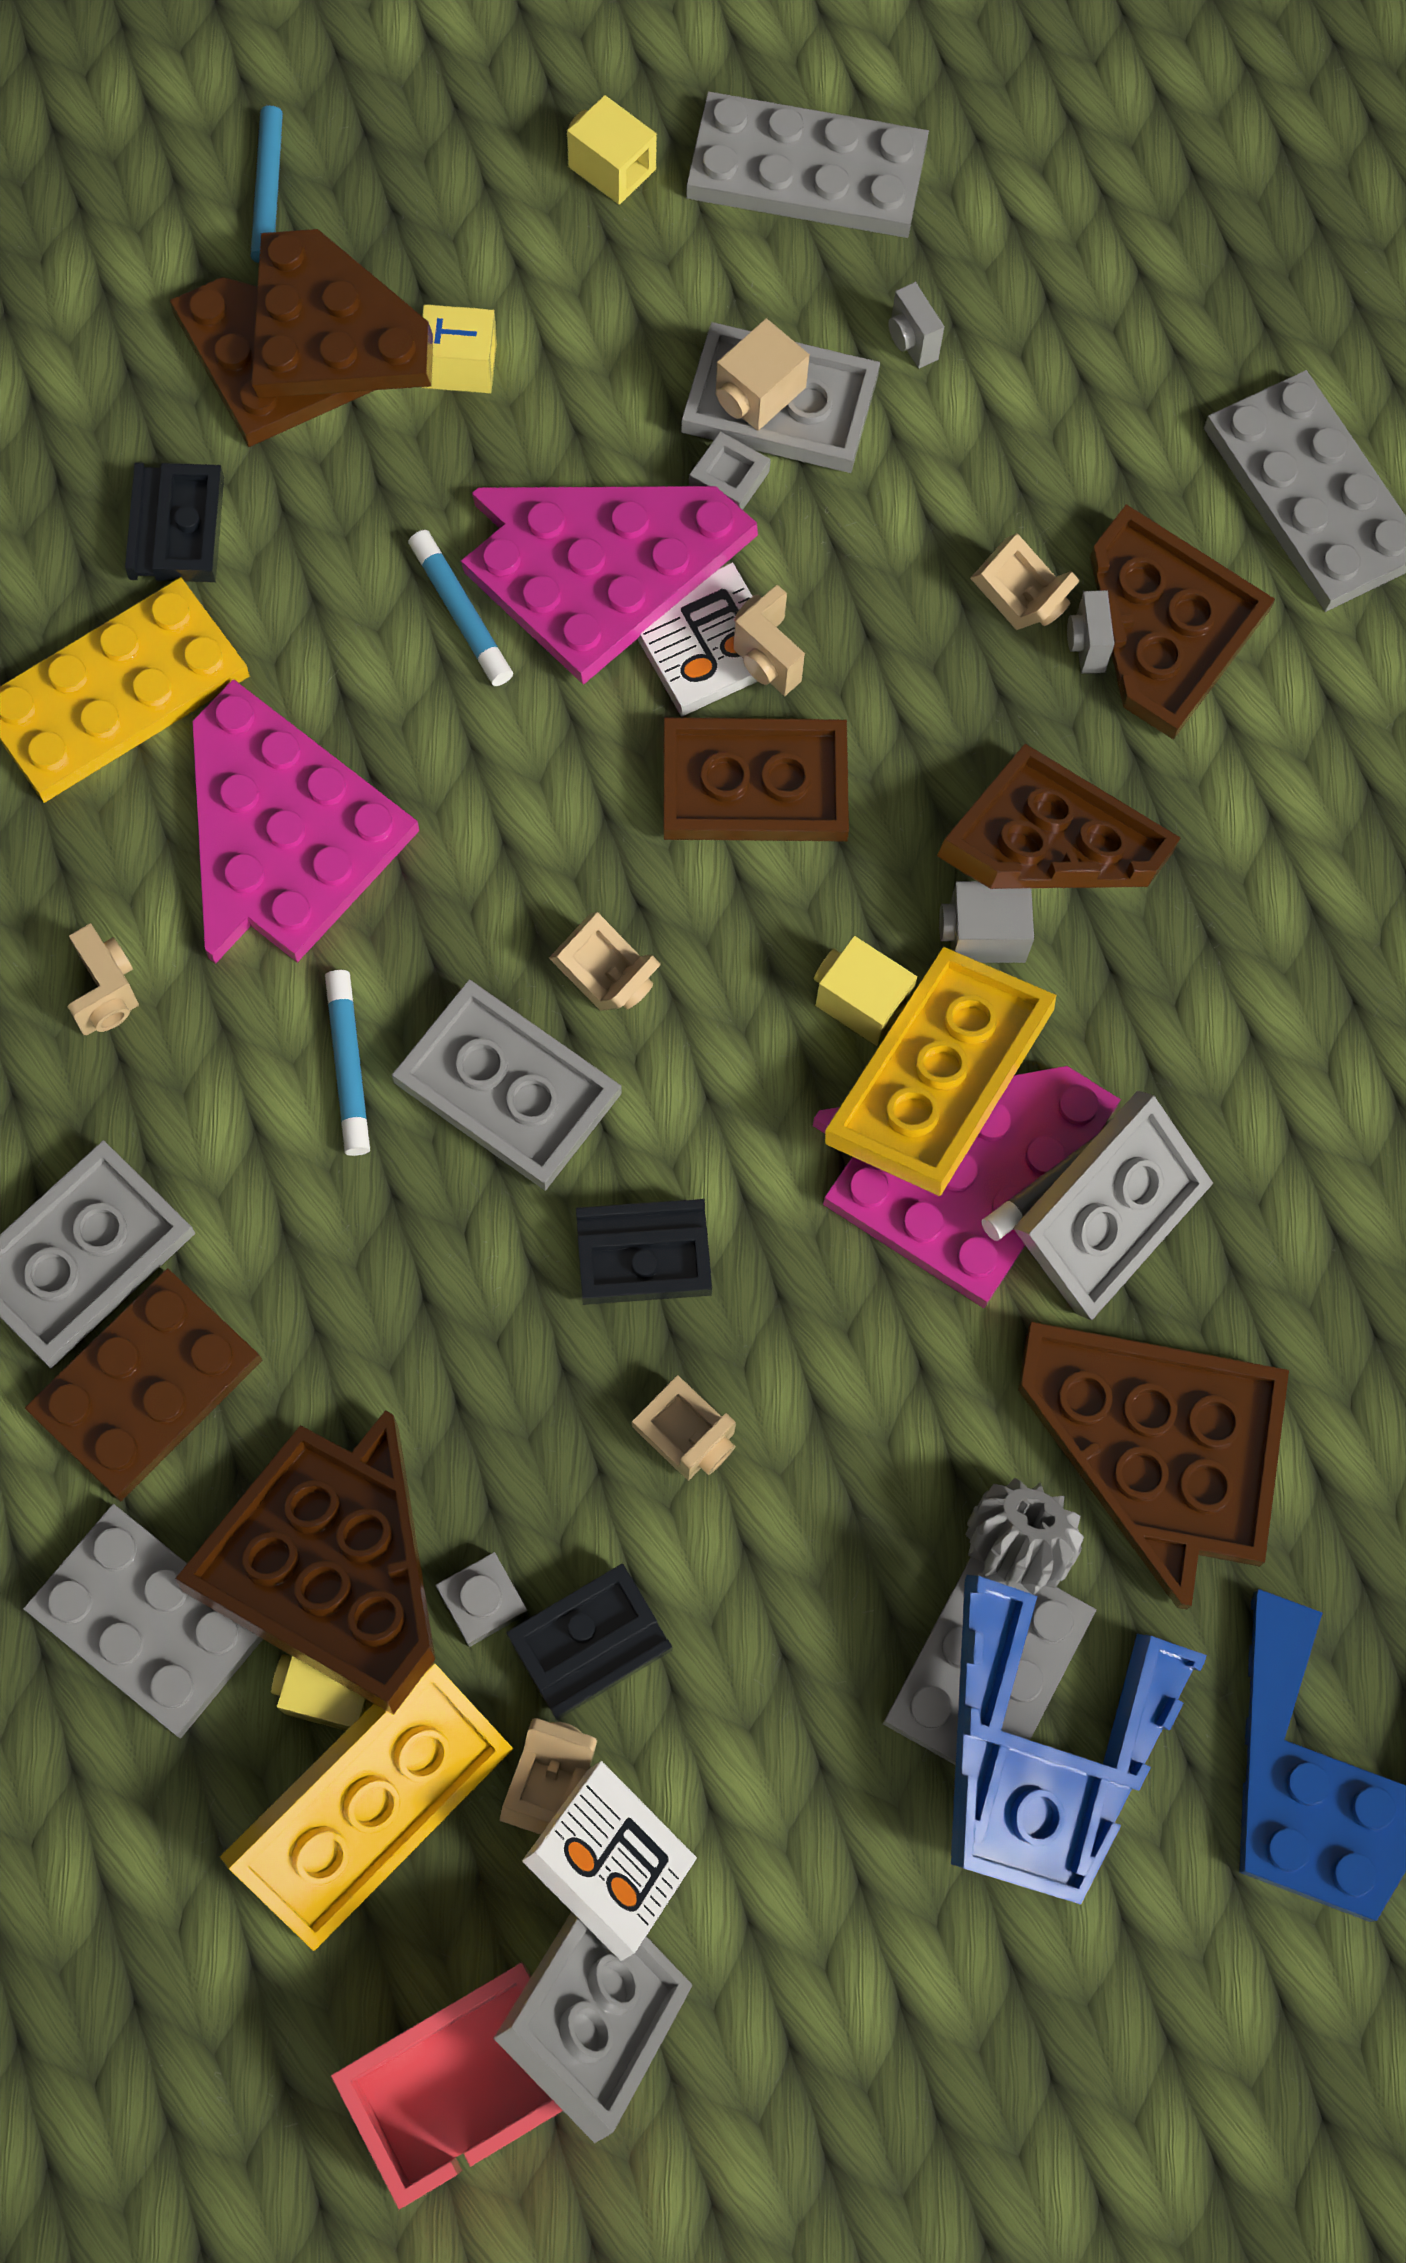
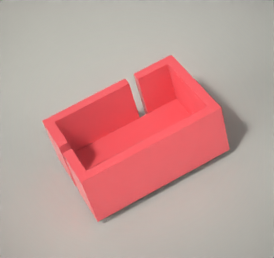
M522 1962L331 2075L399 2210L458 2175L462 2169L456 2157L462 2153L471 2167L563 2111L493 2039L531 1978L528 1969Z

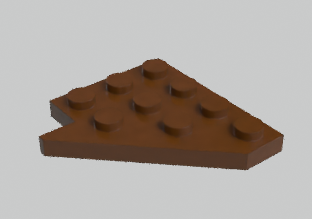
M1031 1322L1027 1329L1018 1391L1177 1608L1186 1610L1192 1606L1198 1555L1259 1567L1265 1563L1289 1370Z
M385 1410L352 1452L300 1425L177 1575L175 1580L182 1592L392 1715L397 1712L433 1664L435 1653L399 1427L394 1415Z

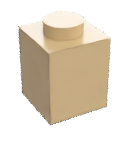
M766 318L717 362L715 395L729 415L736 419L743 418L759 431L806 388L810 354Z

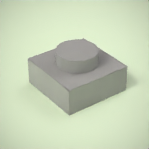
M916 282L896 290L892 317L888 321L889 331L897 348L901 351L907 350L919 369L939 359L945 326Z
M720 431L690 473L689 486H716L743 510L770 472L771 459Z
M1108 590L1083 592L1077 614L1070 615L1068 618V646L1070 652L1078 651L1081 674L1105 673L1114 647Z
M495 1552L436 1585L469 1647L528 1614L526 1607Z

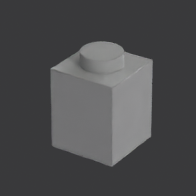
M956 881L950 904H941L939 930L941 941H951V950L981 963H1025L1034 941L1031 888L990 889L978 881Z

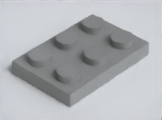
M711 322L683 414L682 433L715 440L721 431L756 451L851 473L876 386L880 362L797 343L810 354L806 388L757 431L743 418L736 419L729 415L715 395L717 362L751 331Z
M470 979L392 1074L394 1084L545 1191L622 1094L620 1084Z
M1137 1091L1013 1229L1077 1315L1093 1320L1211 1187L1213 1182L1156 1097Z
M103 1140L0 1234V1318L51 1369L195 1235L192 1226Z
M113 1503L23 1609L181 1739L263 1639L182 1592L175 1578L187 1563Z
M970 1557L883 1722V1725L956 1765L964 1583L966 1574L981 1576L1006 1585L1005 1579L997 1574L984 1576L985 1563ZM1021 1583L1013 1586V1588L1030 1593ZM1044 1586L1035 1594L1037 1596L1036 1604L1001 1729L1003 1732L1030 1740L1097 1610L1057 1587Z
M571 1912L493 2039L576 2125L596 2143L614 2132L693 1985L647 1937L644 1938L633 1955L620 1961Z

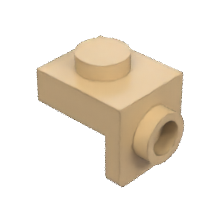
M1018 533L1005 538L970 578L1016 630L1039 622L1043 626H1047L1056 620L1070 605V601L1066 596L1079 582V579L1072 571L1056 577Z
M776 585L763 597L758 594L751 597L737 612L734 620L733 650L743 658L746 669L759 683L763 685L770 683L785 697L802 682L805 653L777 628L785 618L787 593L779 585Z
M598 912L589 914L549 957L600 1011L619 1009L622 1006L630 1009L636 1005L652 988L653 982L649 977L660 966V963L653 955L640 956Z
M90 923L69 935L81 961L98 986L67 1006L83 1035H89L96 1030L104 1032L113 1029L128 1017L130 1010L139 1006L124 974L133 970L129 960L114 937L103 942Z
M678 1375L632 1421V1427L688 1481L700 1469L710 1475L727 1459L736 1447L729 1440L734 1435L736 1422L727 1413L720 1416Z
M538 1718L532 1719L527 1732L524 1750L502 1806L499 1821L541 1835L584 1774L591 1768L597 1740L592 1736L583 1734L579 1729L568 1723H550Z

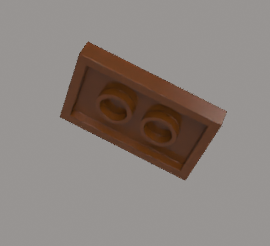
M664 718V840L847 842L849 834L847 720Z
M167 1268L51 1381L25 1409L121 1502L263 1360L243 1338Z

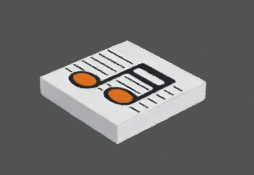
M733 563L718 569L644 630L638 638L640 645L681 717L758 682L746 669L743 658L733 650L735 616L743 604L753 597Z
M600 1761L587 1770L522 1862L622 1961L637 1951L697 1857Z

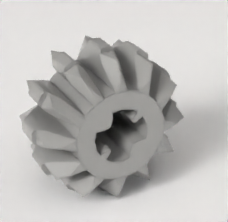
M1014 1478L1007 1486L993 1484L990 1490L983 1494L978 1506H975L967 1525L969 1527L965 1534L970 1539L971 1544L968 1556L985 1563L984 1576L997 1574L1005 1579L1007 1586L1013 1587L1017 1583H1021L1033 1595L1044 1586L1056 1588L1058 1583L1066 1578L1081 1552V1543L1084 1536L1078 1531L1080 1516L1075 1512L1063 1509L1064 1496L1051 1497L1044 1493L1041 1482L1032 1489L1027 1488L1017 1478Z

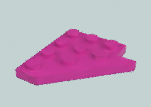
M716 486L477 488L472 493L475 506L499 529L461 560L464 573L584 685L638 639L644 630L758 536L757 522Z
M233 679L193 720L205 951L208 958L216 964L250 927H253L298 963L419 832L418 821Z
M1068 1066L1014 1075L941 1196L852 1157L825 1196L823 1205L974 1303L985 1308L1026 1245L1014 1229L998 1241L993 1240L983 1229L982 1219L1100 1133L1121 1099ZM840 1107L820 1110L814 1117L813 1127L825 1134L826 1128Z

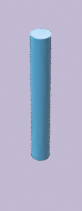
M270 105L264 106L260 110L251 259L256 263H259L261 233H270L276 230L283 112L280 108Z

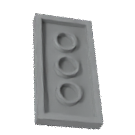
M708 92L687 182V199L908 238L929 130Z
M1307 370L1208 416L1204 430L1325 612L1406 573V515Z

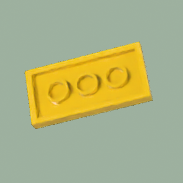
M182 577L1 685L0 742L43 803L216 698L233 679L240 683L250 677L245 662Z
M943 947L826 1128L825 1144L935 1195L941 1196L1053 1013L1056 995Z
M433 1662L394 1715L373 1704L220 1858L263 1903L315 1951L513 1748Z

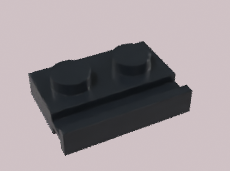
M135 462L125 570L129 580H138V576H155L156 581H175L182 577L184 582H216L224 474L221 465L161 463V468L145 467L144 463Z
M705 1199L576 1208L583 1305L712 1296Z
M623 1563L506 1632L507 1637L556 1721L673 1650L671 1643L664 1635L655 1616Z

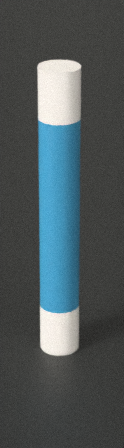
M421 530L415 533L408 541L410 547L493 686L506 683L513 676L510 666L428 530Z
M334 970L325 974L344 1150L346 1155L357 1156L370 1152L351 978L349 971Z

